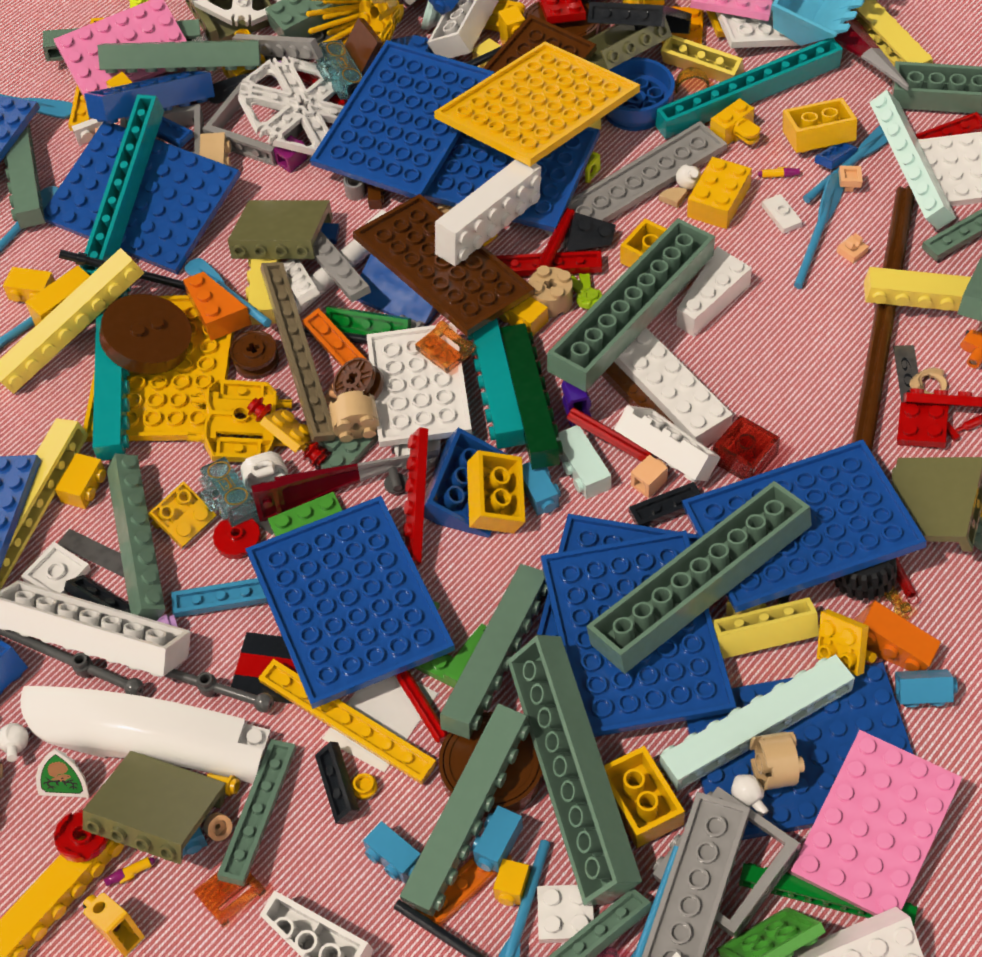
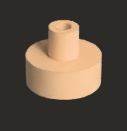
M215 812L206 818L203 829L205 834L212 840L223 841L232 831V821L223 813Z

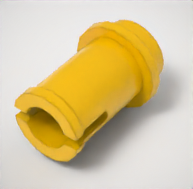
M213 773L207 774V777L226 783L225 793L227 796L238 793L240 780L236 779L235 775L226 777Z

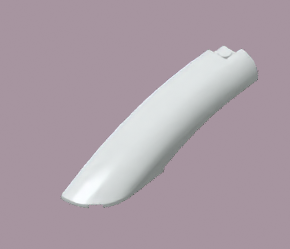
M24 686L21 694L23 717L29 729L38 738L58 747L102 758H125L130 751H134L175 766L226 777L235 775L236 779L253 784L270 739L269 729L246 724L243 718L150 697L102 690L52 686Z

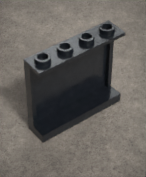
M589 2L588 23L633 25L635 30H641L646 26L665 27L666 18L671 33L690 34L692 13L665 5Z

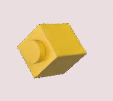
M502 859L493 887L494 897L498 902L506 906L520 905L530 875L529 865Z

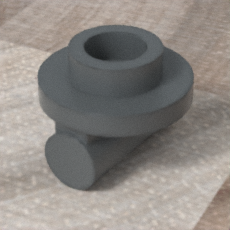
M396 467L389 468V475L384 480V487L391 494H400L405 491L407 478L403 474L398 473Z

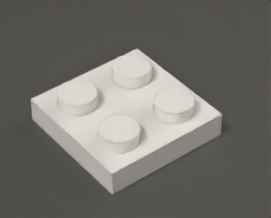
M53 542L21 577L26 583L68 594L69 592L64 590L66 581L81 575L85 576L91 568L87 562Z
M577 885L537 886L539 943H565L594 919L593 905H583Z

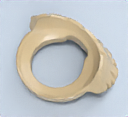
M935 367L924 369L913 376L909 386L910 388L924 389L922 379L929 376L940 383V390H946L947 381L943 376L944 370ZM924 389V393H925V394H934V393H929V392H927V391Z

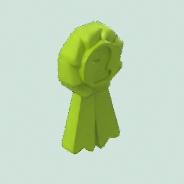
M579 273V281L575 276H571L573 290L577 293L576 302L578 306L590 309L603 296L601 291L591 287L589 273Z

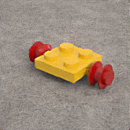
M263 397L259 399L254 398L247 407L249 410L248 416L255 414L257 416L256 422H260L261 426L295 453L303 450V460L310 459L312 461L311 467L315 465L320 466L326 460L327 455L325 453L327 449L320 450L318 448L319 442H312L307 425L298 422L290 411L279 409L271 413L272 404L264 405Z

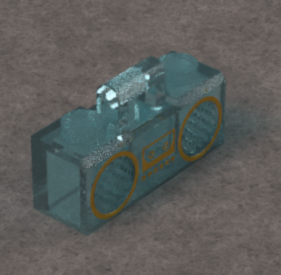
M341 40L322 42L319 44L323 56L316 60L318 63L316 67L325 82H332L333 91L337 93L340 100L348 99L347 89L349 85L360 82L363 76Z
M226 457L205 465L200 469L202 478L199 481L203 488V491L200 492V497L209 511L218 510L223 520L227 519L232 527L258 515L254 499Z

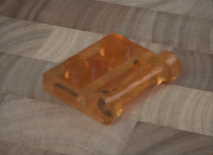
M442 320L437 323L435 329L415 344V348L448 374L475 351L476 345L470 340L466 341L450 329L449 324ZM445 335L462 349L457 351L440 337Z
M217 872L193 891L195 896L222 928L229 923V919L255 897H261L266 893L262 884L250 872L245 886L219 881ZM250 886L247 891L221 911L219 909L244 887Z

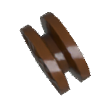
M246 331L240 334L230 347L234 368L244 378H264L277 368L280 361L276 341L265 331Z
M362 357L354 358L346 362L335 375L333 392L338 396L349 391H363L364 395L369 396L370 393L376 400L382 392L384 376L369 360Z

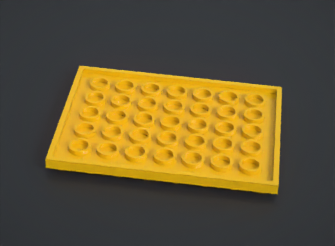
M543 42L435 110L434 117L460 132L528 166H532L639 93L640 84L548 42Z
M188 295L158 296L174 303L185 313L191 324L192 337L186 358L176 368L160 374H139L130 371V376H127L130 385V394H127L130 411L126 412L130 423V429L126 430L129 441L187 440L188 432L202 433L205 427L206 405L190 403L191 394L205 395L207 387L217 379L227 380L231 357L230 347L233 342L234 332L211 341ZM94 375L83 425L84 430L89 435L85 442H93Z

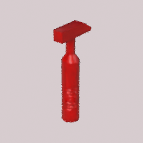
M982 414L964 422L962 426L956 429L948 422V435L954 442L959 441L960 436L958 432L968 431L981 425Z

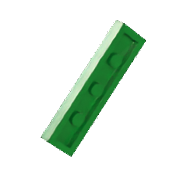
M334 306L326 307V316L342 332L366 335L411 328V318Z

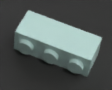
M576 425L559 432V438H556V440H561L563 454L559 455V458L563 462L562 466L565 473L572 476L577 492H582L587 500L610 490L611 474L581 427Z

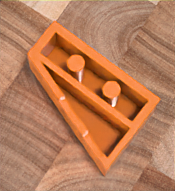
M201 272L183 279L187 295L211 341L252 325L248 308L206 273Z
M877 601L872 602L854 618V620L869 626L867 650L876 653L877 657L908 671L927 669L931 665L941 644V641Z

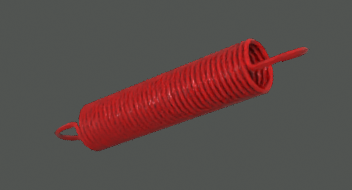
M896 558V580L907 601L910 603L908 598L914 597L916 591L898 558Z

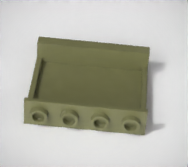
M185 0L195 19H199L200 26L209 41L232 40L235 32L242 28L248 29L252 33L270 26L268 19L251 26V19L248 26L245 25L244 20H240L238 26H235L233 19L232 25L194 7L191 0ZM208 0L224 10L232 8L233 0ZM253 0L252 8L259 11L273 4L270 3V0Z
M665 18V27L646 26L641 30H635L633 25H614L588 39V41L595 43L597 46V50L588 61L610 70L672 37L667 19Z
M249 200L228 239L231 258L315 259L313 245L323 223H331L333 219L330 200Z
M982 457L898 458L896 467L892 469L891 485L926 541L959 542L962 551L972 552L982 511Z
M130 751L83 809V830L181 865L184 847L213 807L220 809L225 802L226 783Z

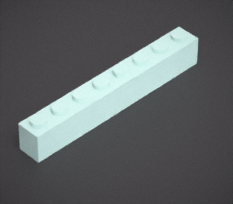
M885 90L869 103L925 219L939 230L954 220L956 216L899 101L888 90Z
M836 654L828 659L826 657L822 658L813 668L807 671L801 670L792 680L777 684L766 695L756 696L745 707L733 709L724 719L720 721L714 720L708 724L706 729L698 734L696 732L691 733L684 739V742L664 749L660 755V768L678 792L750 750L752 737L781 732L852 691L855 677Z

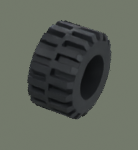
M896 558L834 579L835 585L842 594L847 593L849 598L857 597V600H863L864 598L874 600L876 596L880 598L884 596V592L889 593L892 590V586L896 584Z

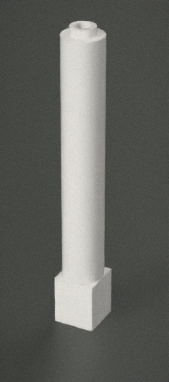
M382 209V210L379 211L374 217H372L367 223H369V222H371L372 220L378 218L379 216L385 214L386 211H384V210ZM355 239L339 251L353 268L370 254ZM322 267L310 276L320 294L301 305L293 293L299 315L336 284Z

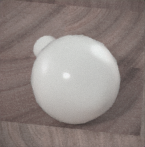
M687 164L682 165L676 173L677 184L681 188L688 190L694 189L701 177L698 167Z
M9 723L0 729V749L7 753V760L9 762H14L17 760V753L22 752L29 742V734L24 726L17 723Z
M737 775L731 786L732 796L747 807H753L760 816L767 814L769 810L761 801L764 797L762 784L753 775Z

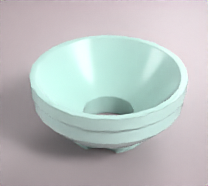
M429 1L427 2L421 29L423 30L434 28L442 17Z

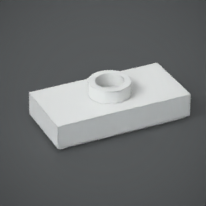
M781 194L762 201V208L782 234L802 227V220Z

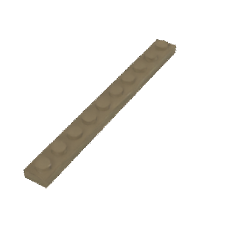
M283 262L261 263L260 270L312 442L333 441L336 435L333 432L331 416Z

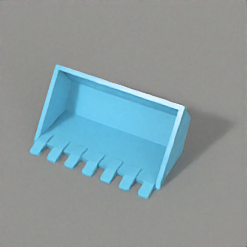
M774 0L771 5L773 28L800 46L834 38L837 34L848 31L851 25L844 22L855 19L858 13L851 10L861 7L864 0Z

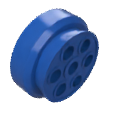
M632 57L609 71L640 84V92L609 112L605 117L617 128L627 131H643L655 127L658 108L674 102L675 81L670 70L663 64L648 58Z

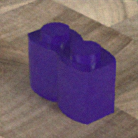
M563 380L561 385L564 394L562 403L566 415H568L572 408H576L591 417L589 410L591 400L588 392H584ZM569 421L571 427L576 426V424Z

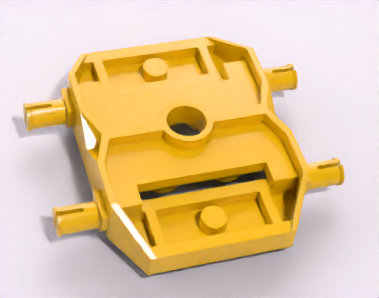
M217 379L207 387L205 395L191 394L190 403L206 405L205 427L202 433L188 432L187 442L204 443V447L212 461L244 462L247 458L254 455L273 451L276 446H286L261 426L260 422H256L257 416L255 414L248 416L249 410L247 407L254 398L259 399L263 397L264 405L272 404L271 413H273L278 408L292 409V399H278L279 395H276V390L268 382ZM237 413H244L246 417L244 419H238L234 415ZM216 434H224L226 436L233 434L247 435L249 437L263 436V439L216 437Z

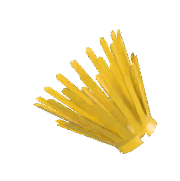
M311 0L323 1L324 4L352 5L306 12L307 17L323 15V20L346 16L308 30L309 34L335 27L327 31V35L332 37L319 43L320 48L350 34L358 18H364L384 45L386 40L391 41L397 24L401 22L404 16V5L399 4L398 0ZM348 37L341 41L340 44L344 46ZM336 45L338 50L333 53L334 55H340L343 49L341 45ZM331 55L326 61L331 63L339 56Z

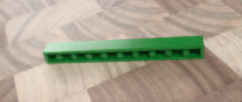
M744 863L739 886L753 889L768 867L761 868L752 863ZM788 872L783 875L770 893L865 918L873 917V915ZM905 902L902 911L911 917L914 926L917 906Z

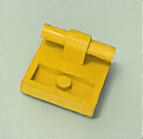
M184 481L148 513L153 519L151 524L156 529L161 527L180 548H183L216 517V514Z
M829 609L821 611L817 659L821 660L825 657L828 659L836 654L851 674L856 676L864 674L865 660L873 663L877 657L876 653L867 650L869 626Z

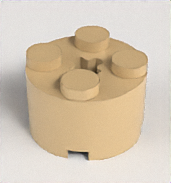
M544 265L538 267L528 282L535 288V294L532 298L548 307L549 318L557 317V314L562 312L564 314L567 313L573 304V285L570 272Z
M349 391L338 395L334 403L332 401L329 403L333 432L340 438L341 442L347 443L353 439L373 438L376 436L379 418L373 395L369 393V396L363 394V391Z
M784 731L754 736L750 741V750H755V758L750 759L753 775L764 786V791L795 786L799 782L800 773L805 771L804 760L797 754V741L793 732Z

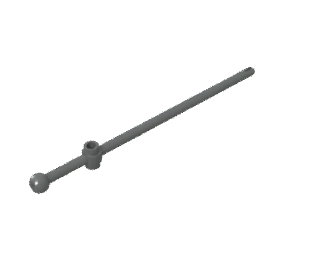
M0 629V635L72 666L74 672L82 678H88L93 675L123 688L125 694L140 696L143 693L144 684L140 679L131 678L128 680L94 665L91 658L84 653H77L73 656L34 638L21 636L19 633L11 630Z
M173 669L165 675V677L198 687L200 693L206 697H213L218 693L253 704L256 710L262 713L270 711L274 704V698L268 693L262 692L256 695L218 683L215 676L209 672H203L196 676Z

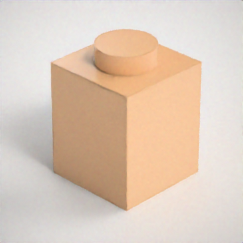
M651 455L647 456L631 471V486L647 498H650L667 482L668 467L660 459H655Z

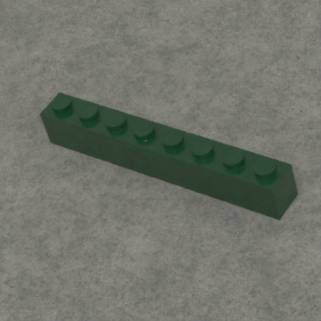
M525 323L500 327L524 429V439L531 468L533 470L560 465L559 455L563 454L561 440H556V438H559L557 424H552L554 422L553 409L548 408L550 406L549 394L543 391L546 390L544 376H539L542 375L540 361H535L538 360L536 346H531L534 345L532 331H527Z

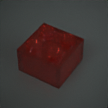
M739 415L713 445V452L721 457L717 466L741 480L762 474L778 455L780 437Z

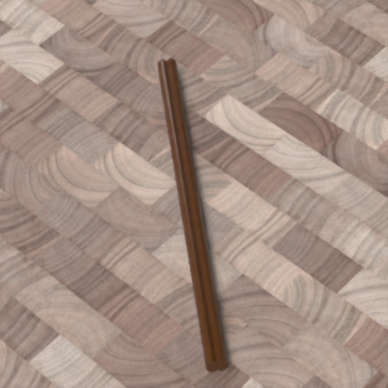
M899 186L896 189L882 268L903 270L915 199L910 186L906 188ZM876 304L852 443L863 439L871 453L897 305Z

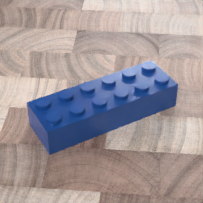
M198 70L183 71L84 93L89 118L97 119V122L106 121V124L119 122L118 119L123 117L129 119L137 94L157 96L164 111L172 110V106L175 105L179 107L190 106V102L196 101V103L207 102L208 98L215 96L211 72Z

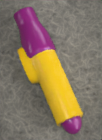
M778 167L777 169H765L759 171L758 176L762 178L791 177L800 175V168Z
M146 857L123 869H119L104 878L106 886L119 882L120 884L128 882L135 878V874L152 867L155 859L153 857Z

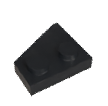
M575 212L565 252L588 251L593 248L610 247L616 225Z

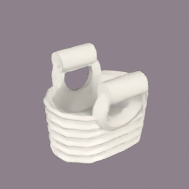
M272 451L247 458L242 463L240 470L244 487L249 492H252L251 485L275 481L274 477L288 475V470L280 454Z

